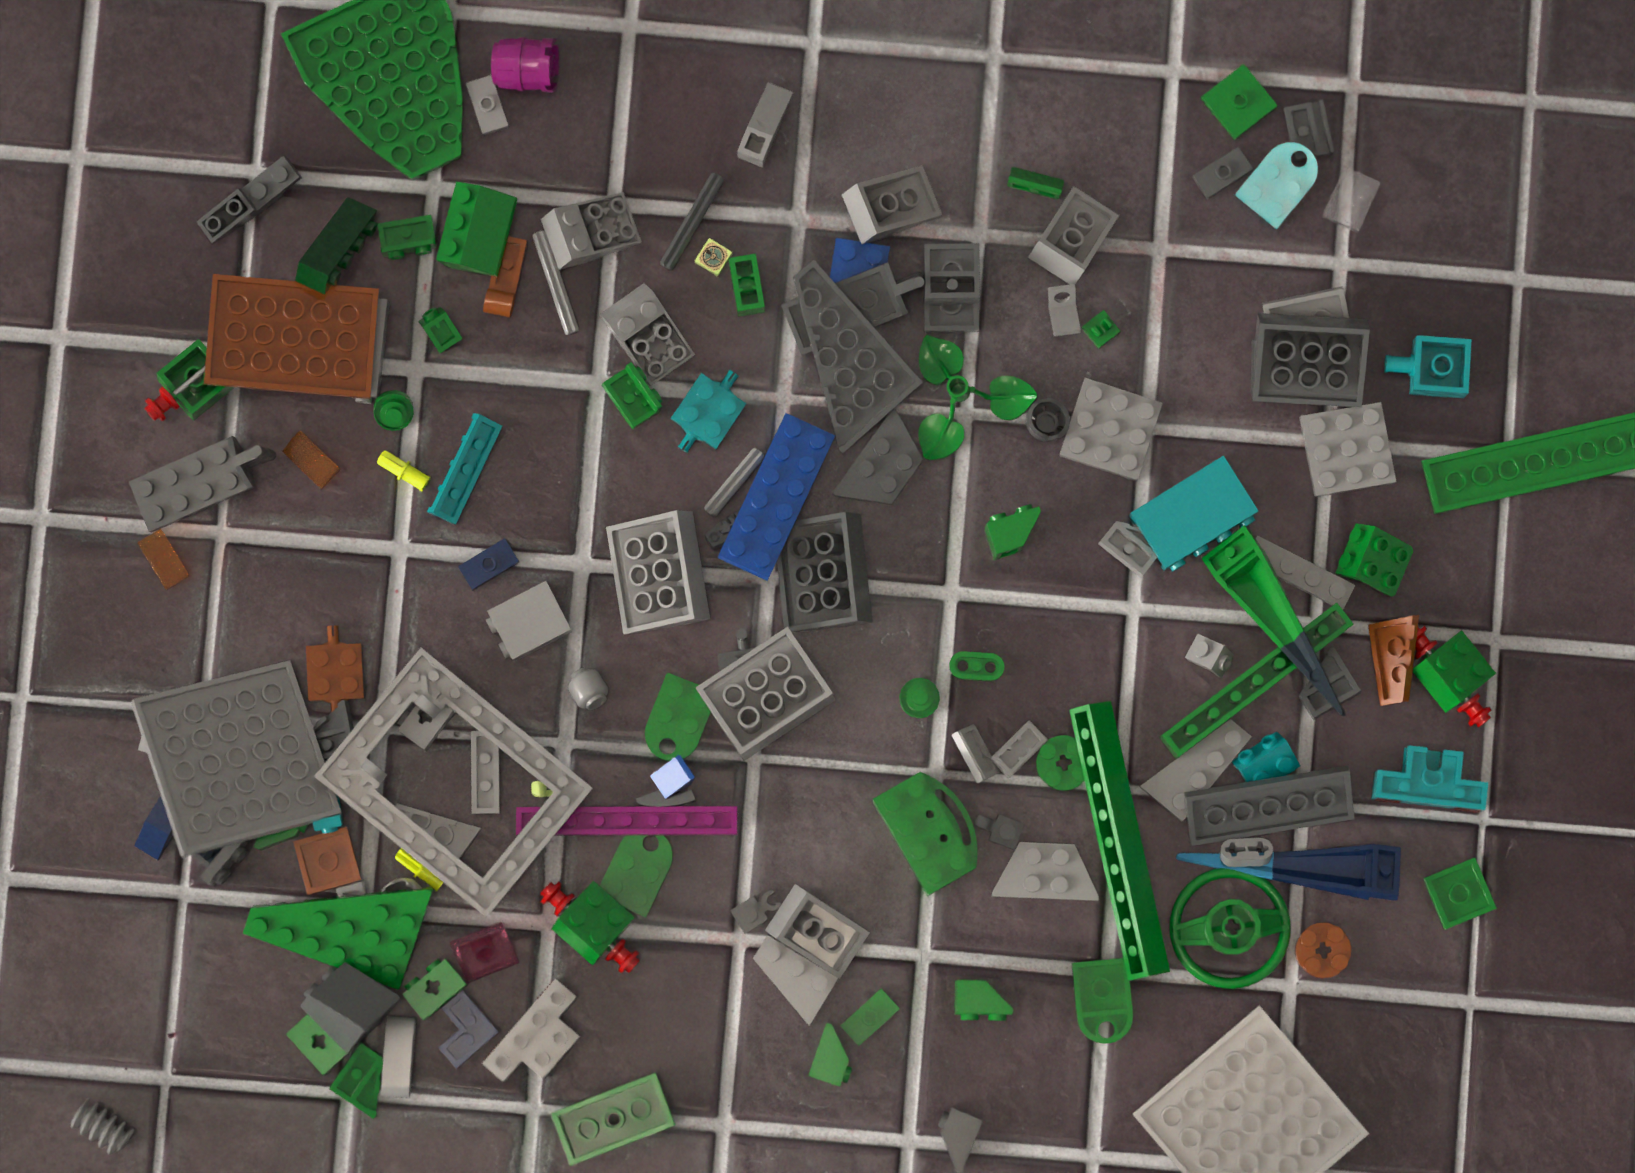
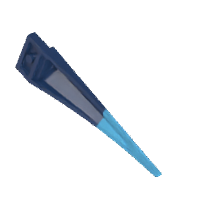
M1368 844L1329 849L1273 852L1268 864L1250 867H1228L1221 861L1220 853H1179L1176 856V859L1214 868L1236 870L1261 878L1369 900V897L1397 901L1399 896L1401 847ZM1231 853L1233 857L1237 855L1236 853Z

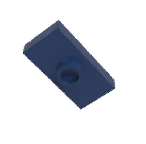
M504 538L459 565L458 568L473 591L520 562Z

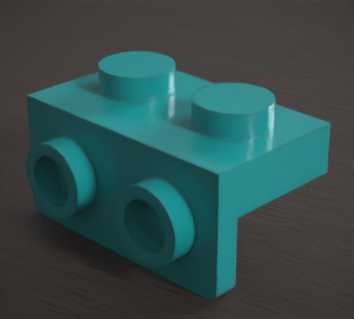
M1278 732L1265 736L1261 742L1250 749L1242 751L1238 757L1232 760L1234 767L1239 770L1245 782L1287 776L1300 767L1288 742Z

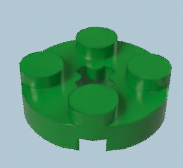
M1060 735L1049 739L1040 748L1036 757V770L1040 779L1053 789L1058 791L1072 790L1084 781L1076 739L1071 736ZM1061 755H1065L1066 759L1071 760V764L1067 766L1068 770L1063 771L1062 767L1056 766V762L1060 760Z

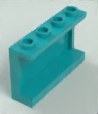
M1222 456L1130 513L1129 518L1142 532L1162 564L1161 568L1163 571L1170 568L1173 572L1186 564L1184 560L1186 557L1194 554L1196 558L1209 550L1207 544L1215 539L1220 543L1232 535L1230 530L1238 525L1240 527L1248 526L1256 521L1253 516L1259 510L1226 458Z

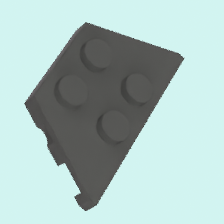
M893 408L832 495L860 501H873L886 505L893 504L923 462V458L897 410Z

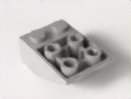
M624 192L554 208L541 218L559 270L584 264L641 243Z
M645 283L600 314L635 366H639L643 370L647 378L646 381L650 386L695 355L654 292Z

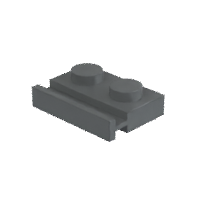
M1323 100L1284 107L1290 142L1306 146L1311 150L1315 158L1334 154ZM1296 151L1293 154L1295 162L1307 160V155L1303 151Z

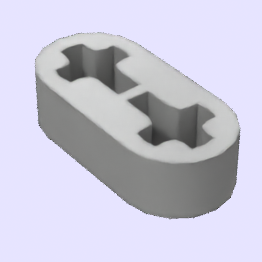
M1265 838L1228 839L1221 846L1220 859L1228 867L1264 866L1272 858L1273 846ZM1261 848L1262 852H1264V855H1259L1256 849ZM1230 849H1233L1237 854L1235 857L1231 856Z

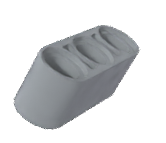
M387 1016L381 1097L410 1098L416 1017Z

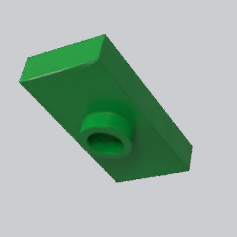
M880 989L840 1026L860 1046L900 1008Z

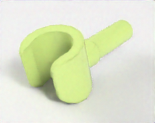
M534 781L531 783L533 796L550 797L553 791L547 790V786L542 782Z

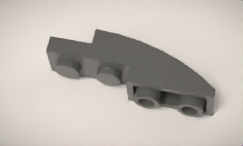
M283 155L242 189L238 188L200 218L197 223L211 243L214 244L248 223L284 196L283 193L302 177L287 156Z

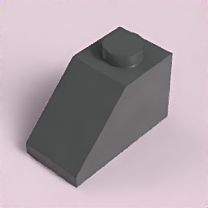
M950 1108L949 1112L943 1111L938 1126L942 1128L940 1134L955 1170L962 1172L983 1120Z

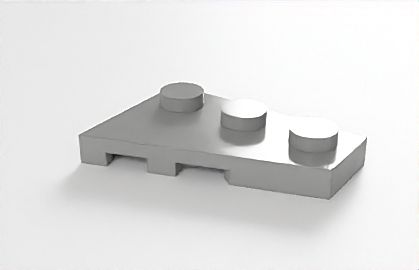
M1343 286L1262 303L1263 311L1267 314L1349 318Z

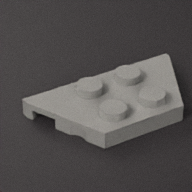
M1019 842L992 891V897L1099 901V896L1075 844Z

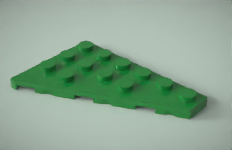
M431 887L416 890L403 889L396 892L384 891L350 897L337 896L331 899L318 898L293 903L281 902L274 905H253L250 909L243 934L337 968L345 962L376 982L399 990L434 889Z

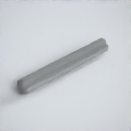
M545 230L536 232L532 237L566 335L576 333L579 328Z

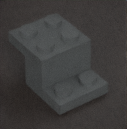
M979 243L924 244V333L979 332Z

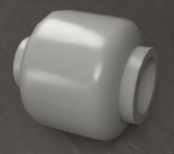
M580 668L571 675L572 679L568 684V692L577 706L583 709L594 710L605 703L608 686L597 670Z

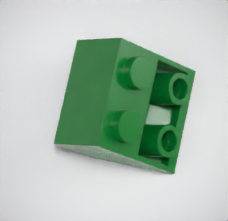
M1032 504L1017 508L1013 515L1006 516L1004 512L990 517L984 531L994 561L1021 552L1041 512L1039 506L1033 508Z
M985 980L955 981L954 1015H961V1020H978L979 1015H988L989 1021H1005L1006 1015H1013V1008Z

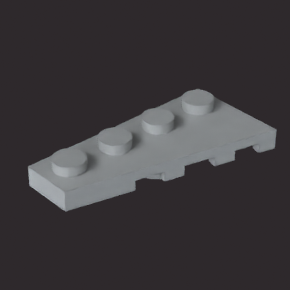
M1230 719L1139 787L1182 822L1187 817L1184 792L1210 788L1252 736Z

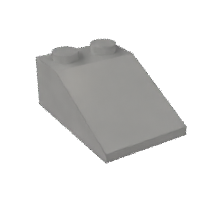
M923 166L856 183L842 194L861 244L884 239L942 216Z
M1073 186L1028 258L1068 284H1076L1119 215Z
M796 884L765 929L773 937L839 979L870 933Z

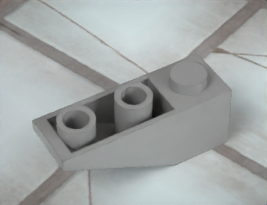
M767 83L737 150L738 158L763 168L793 92Z

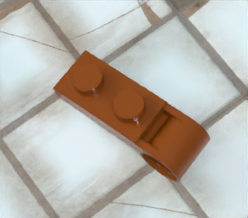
M508 236L498 277L491 276L489 288L485 296L483 312L511 317L528 243L527 240Z

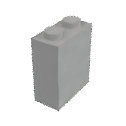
M547 581L487 611L490 618L486 619V622L493 634L499 633L503 642L498 645L505 659L511 657L513 662L572 633Z

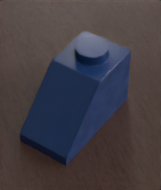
M159 797L146 818L134 845L157 860L160 859L174 836L161 797Z

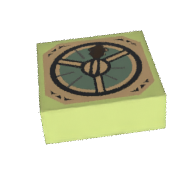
M709 238L695 259V263L714 275L719 276L731 257L732 252Z

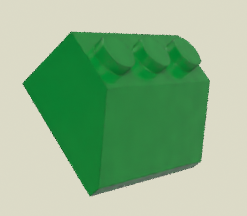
M456 181L436 260L451 269L498 277L518 198L480 185Z

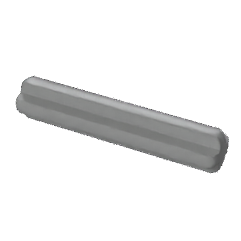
M753 448L704 507L708 514L713 517L717 516L763 461L765 456L760 450Z

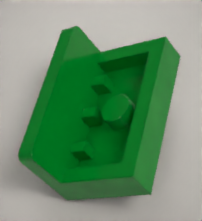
M431 215L378 223L381 253L383 257H388L389 260L402 259L405 257L404 254L413 252L416 255H426L432 253L431 249L437 248Z
M630 362L626 365L625 369L603 382L602 387L633 430L660 412L662 399L659 393L654 388L650 389L645 382L647 378L643 370L639 366L635 367Z

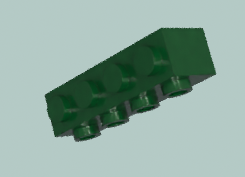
M347 197L298 262L295 281L324 295L331 285L335 287L341 277L342 270H348L353 261L354 254H359L365 245L366 238L374 235L378 225L375 222L377 210Z

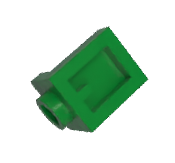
M434 307L427 310L422 315V319L418 321L439 353H442L463 339L442 307L437 309Z

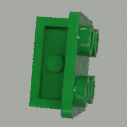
M1356 523L1350 533L1349 541L1343 555L1340 557L1335 573L1343 578L1359 580L1387 596H1394L1412 556L1413 548L1376 526Z

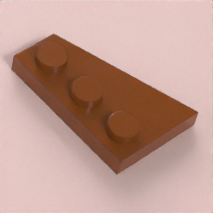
M1419 615L1368 625L1380 706L1409 702Z

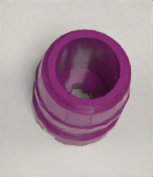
M519 37L500 39L499 42H495L491 57L493 84L498 85L499 88L509 90L555 92L557 83L552 82L553 76L559 75L558 45H553L556 42V38H543L539 40Z

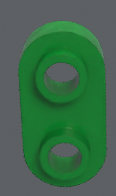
M961 651L952 656L949 662V670L955 678L960 680L995 681L1004 672V662L1000 656L994 653ZM960 661L966 662L968 669L965 671L959 670L958 663ZM987 663L994 664L995 671L992 673L987 672L985 665Z

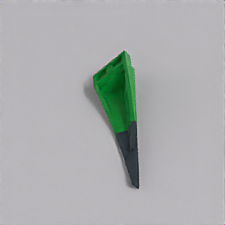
M1245 525L1201 559L1216 581L1286 654L1340 715L1345 716L1343 707L1265 550L1262 549L1250 529Z

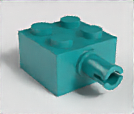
M1417 335L1412 340V354L1410 357L1385 356L1384 372L1408 373L1410 376V395L1464 398L1469 393L1472 339Z

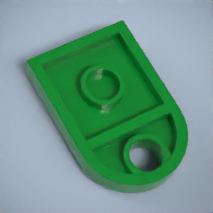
M668 672L646 724L645 739L650 751L656 757L664 761H671L680 754L684 760L697 748L711 711L696 690V687L699 686L698 684ZM664 739L674 741L676 748L673 753L667 755L660 751L659 745Z
M664 835L655 836L659 840V846L652 852L645 850L643 847V840L647 836H625L600 884V887L624 908L645 918L672 864V849Z
M1124 959L1071 963L1076 1015L1080 1030L1088 1039L1096 1043L1108 1044L1120 1040L1127 1034L1133 1021L1130 981H1128ZM1107 1021L1113 1025L1114 1033L1111 1037L1104 1038L1099 1034L1098 1028L1102 1022Z

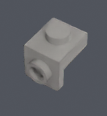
M1197 634L1185 658L1222 678L1224 673L1230 668L1234 654L1224 645Z

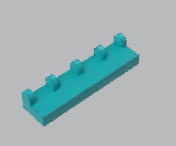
M473 413L471 425L466 435H463L461 438L462 444L454 460L450 461L449 465L451 467L443 484L439 485L437 489L439 492L432 507H429L427 510L428 513L440 517L451 524L456 525L502 428V425L481 414Z

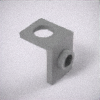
M1075 284L1048 287V309L1054 336L1081 333L1076 307ZM1061 292L1070 294L1062 300L1054 298L1055 295Z

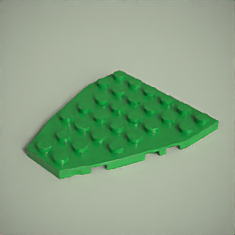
M351 0L281 33L304 83L366 146L412 181L462 157L463 95L453 16L446 0Z

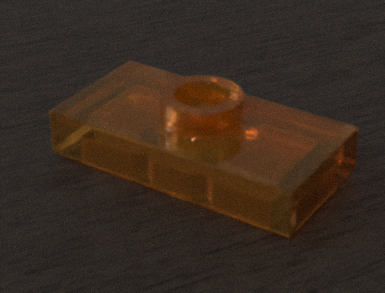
M162 529L157 530L138 542L139 547L166 590L190 576Z

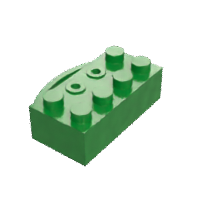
M919 772L872 800L927 897L977 868V839L971 818L957 796L935 778ZM940 789L948 795L962 813L969 830L970 845L963 843L962 834L954 815L935 795L936 790ZM927 811H932L934 813V816L932 818H927ZM941 835H946L948 840L946 842H941Z

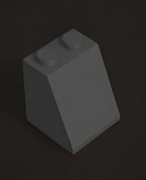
M344 962L338 969L334 966L331 967L322 976L324 981L319 986L314 983L305 991L303 995L306 999L300 1007L348 1053L385 1019L400 1000V997Z

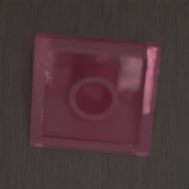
M503 922L450 942L467 983L519 963Z

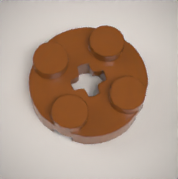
M1330 923L1313 924L1307 927L1296 941L1295 957L1297 963L1306 973L1316 978L1336 976L1348 965L1351 957L1350 941L1338 926ZM1321 942H1324L1325 946L1330 947L1331 950L1327 953V958L1325 959L1322 958L1321 954H1316L1315 949L1320 947Z

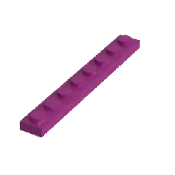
M516 807L517 836L541 807ZM577 807L554 836L738 835V807Z

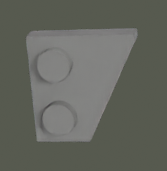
M1116 521L1098 543L1140 578L1157 559L1140 529L1132 527L1128 523Z

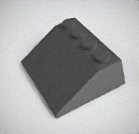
M1258 313L1252 401L1362 407L1370 334L1367 319Z
M841 512L796 520L777 560L784 628L788 627L793 633L872 623L861 514Z

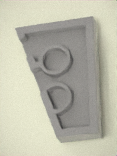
M398 803L395 806L459 859H461L481 830V828Z
M767 935L753 959L810 1026L838 978Z

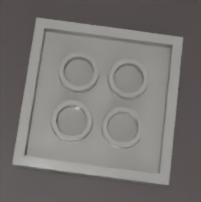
M1084 378L1059 456L1137 481L1162 407V402Z
M1381 402L1362 405V407H1349L1300 416L1314 497L1396 483Z

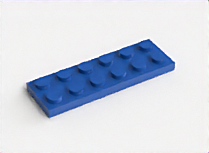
M785 413L723 544L718 559L768 581L835 435Z

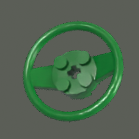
M1216 868L1200 874L1180 892L1172 908L1169 930L1174 952L1190 974L1214 987L1236 989L1256 984L1269 976L1284 958L1289 945L1291 922L1284 899L1267 879L1236 870ZM1223 878L1242 879L1256 885L1268 895L1276 910L1253 909L1242 900L1228 899L1217 903L1209 909L1206 916L1181 923L1183 910L1190 897L1205 884ZM1229 919H1233L1234 924H1239V930H1235L1236 935H1231L1230 931L1225 930V925L1228 924ZM1280 932L1276 949L1270 959L1255 972L1235 978L1220 977L1203 970L1191 959L1184 947L1211 946L1213 950L1222 954L1237 955L1248 951L1256 943L1257 939Z

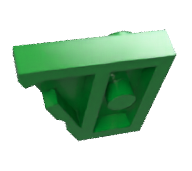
M360 1042L329 1087V1090L374 1119L377 1112L383 1057Z

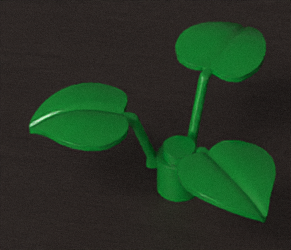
M926 335L919 352L920 371L923 377L934 385H939L948 379L946 387L951 400L948 419L942 414H932L927 416L920 424L918 439L923 457L927 460L943 459L956 452L962 445L964 428L961 424L952 421L956 403L967 400L970 393L991 400L990 409L999 419L1014 420L1022 416L1037 399L1036 391L1027 382L1013 376H1000L992 380L990 383L991 395L981 392L973 386L970 387L964 377L952 376L958 374L963 368L964 356L961 349L948 340Z

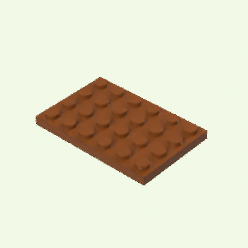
M213 274L204 385L370 399L379 289L342 285L334 287L331 285L324 295L296 281Z

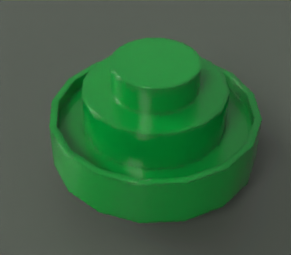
M390 390L380 394L373 406L374 418L378 425L391 431L407 427L414 415L413 402L410 397L404 392Z
M914 678L906 682L902 687L899 696L900 706L910 717L917 719L926 718L932 715L938 708L940 701L939 691L930 680Z

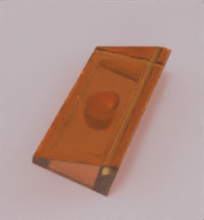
M301 430L296 433L282 451L321 490L340 471V468Z

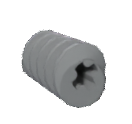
M88 1098L73 1117L71 1128L76 1129L81 1125V1135L84 1136L90 1132L89 1140L91 1142L100 1138L98 1142L99 1148L109 1144L107 1149L109 1155L117 1150L119 1153L133 1135L135 1128L125 1132V1121L115 1125L117 1116L113 1115L107 1119L108 1109L105 1108L98 1113L99 1103L95 1102L88 1106Z

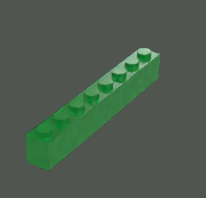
M1335 603L1303 629L1315 653H1317L1354 624L1339 604ZM1277 647L1159 738L1173 757L1177 759L1287 676L1297 666Z

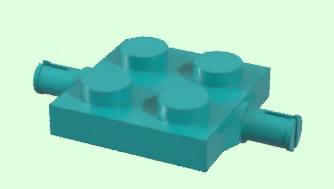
M729 370L721 383L713 381L701 373L671 417V420L680 425L687 433L678 445L682 450L688 441L683 450L684 452L688 453L695 440L705 442L716 450L747 404L736 397L730 390L739 377L735 373L728 382L733 371Z

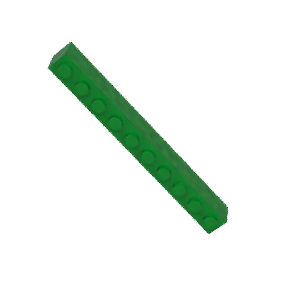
M1111 701L1100 702L1070 709L1128 981L1170 972Z

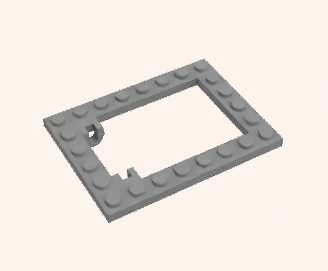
M422 648L417 651L314 776L486 918L593 789ZM412 702L433 719L445 705H448L553 791L552 795L483 878L375 790L387 774L367 759V756Z

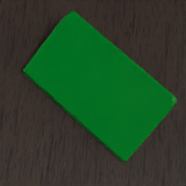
M1012 167L1007 186L1058 200L1062 193L1064 180Z

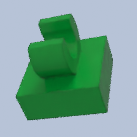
M1104 310L1082 326L1084 332L1098 349L1121 332Z

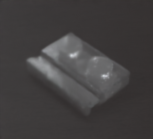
M1345 166L1322 217L1328 218L1334 223L1358 233L1381 182L1357 171H1352Z

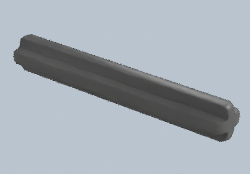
M716 173L710 174L660 261L664 268L671 271L675 268L724 182V178Z

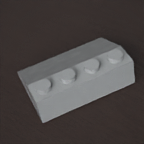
M675 510L606 527L623 635L687 625L710 619L693 511Z
M788 627L696 687V690L743 761L835 701L833 692Z

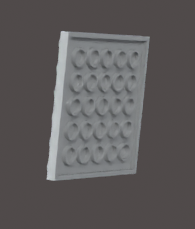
M290 660L132 700L131 704L181 857L304 826L342 813L335 793L314 777L325 762Z
M1257 1006L1132 1113L1182 1173H1324L1369 1134L1260 1006Z

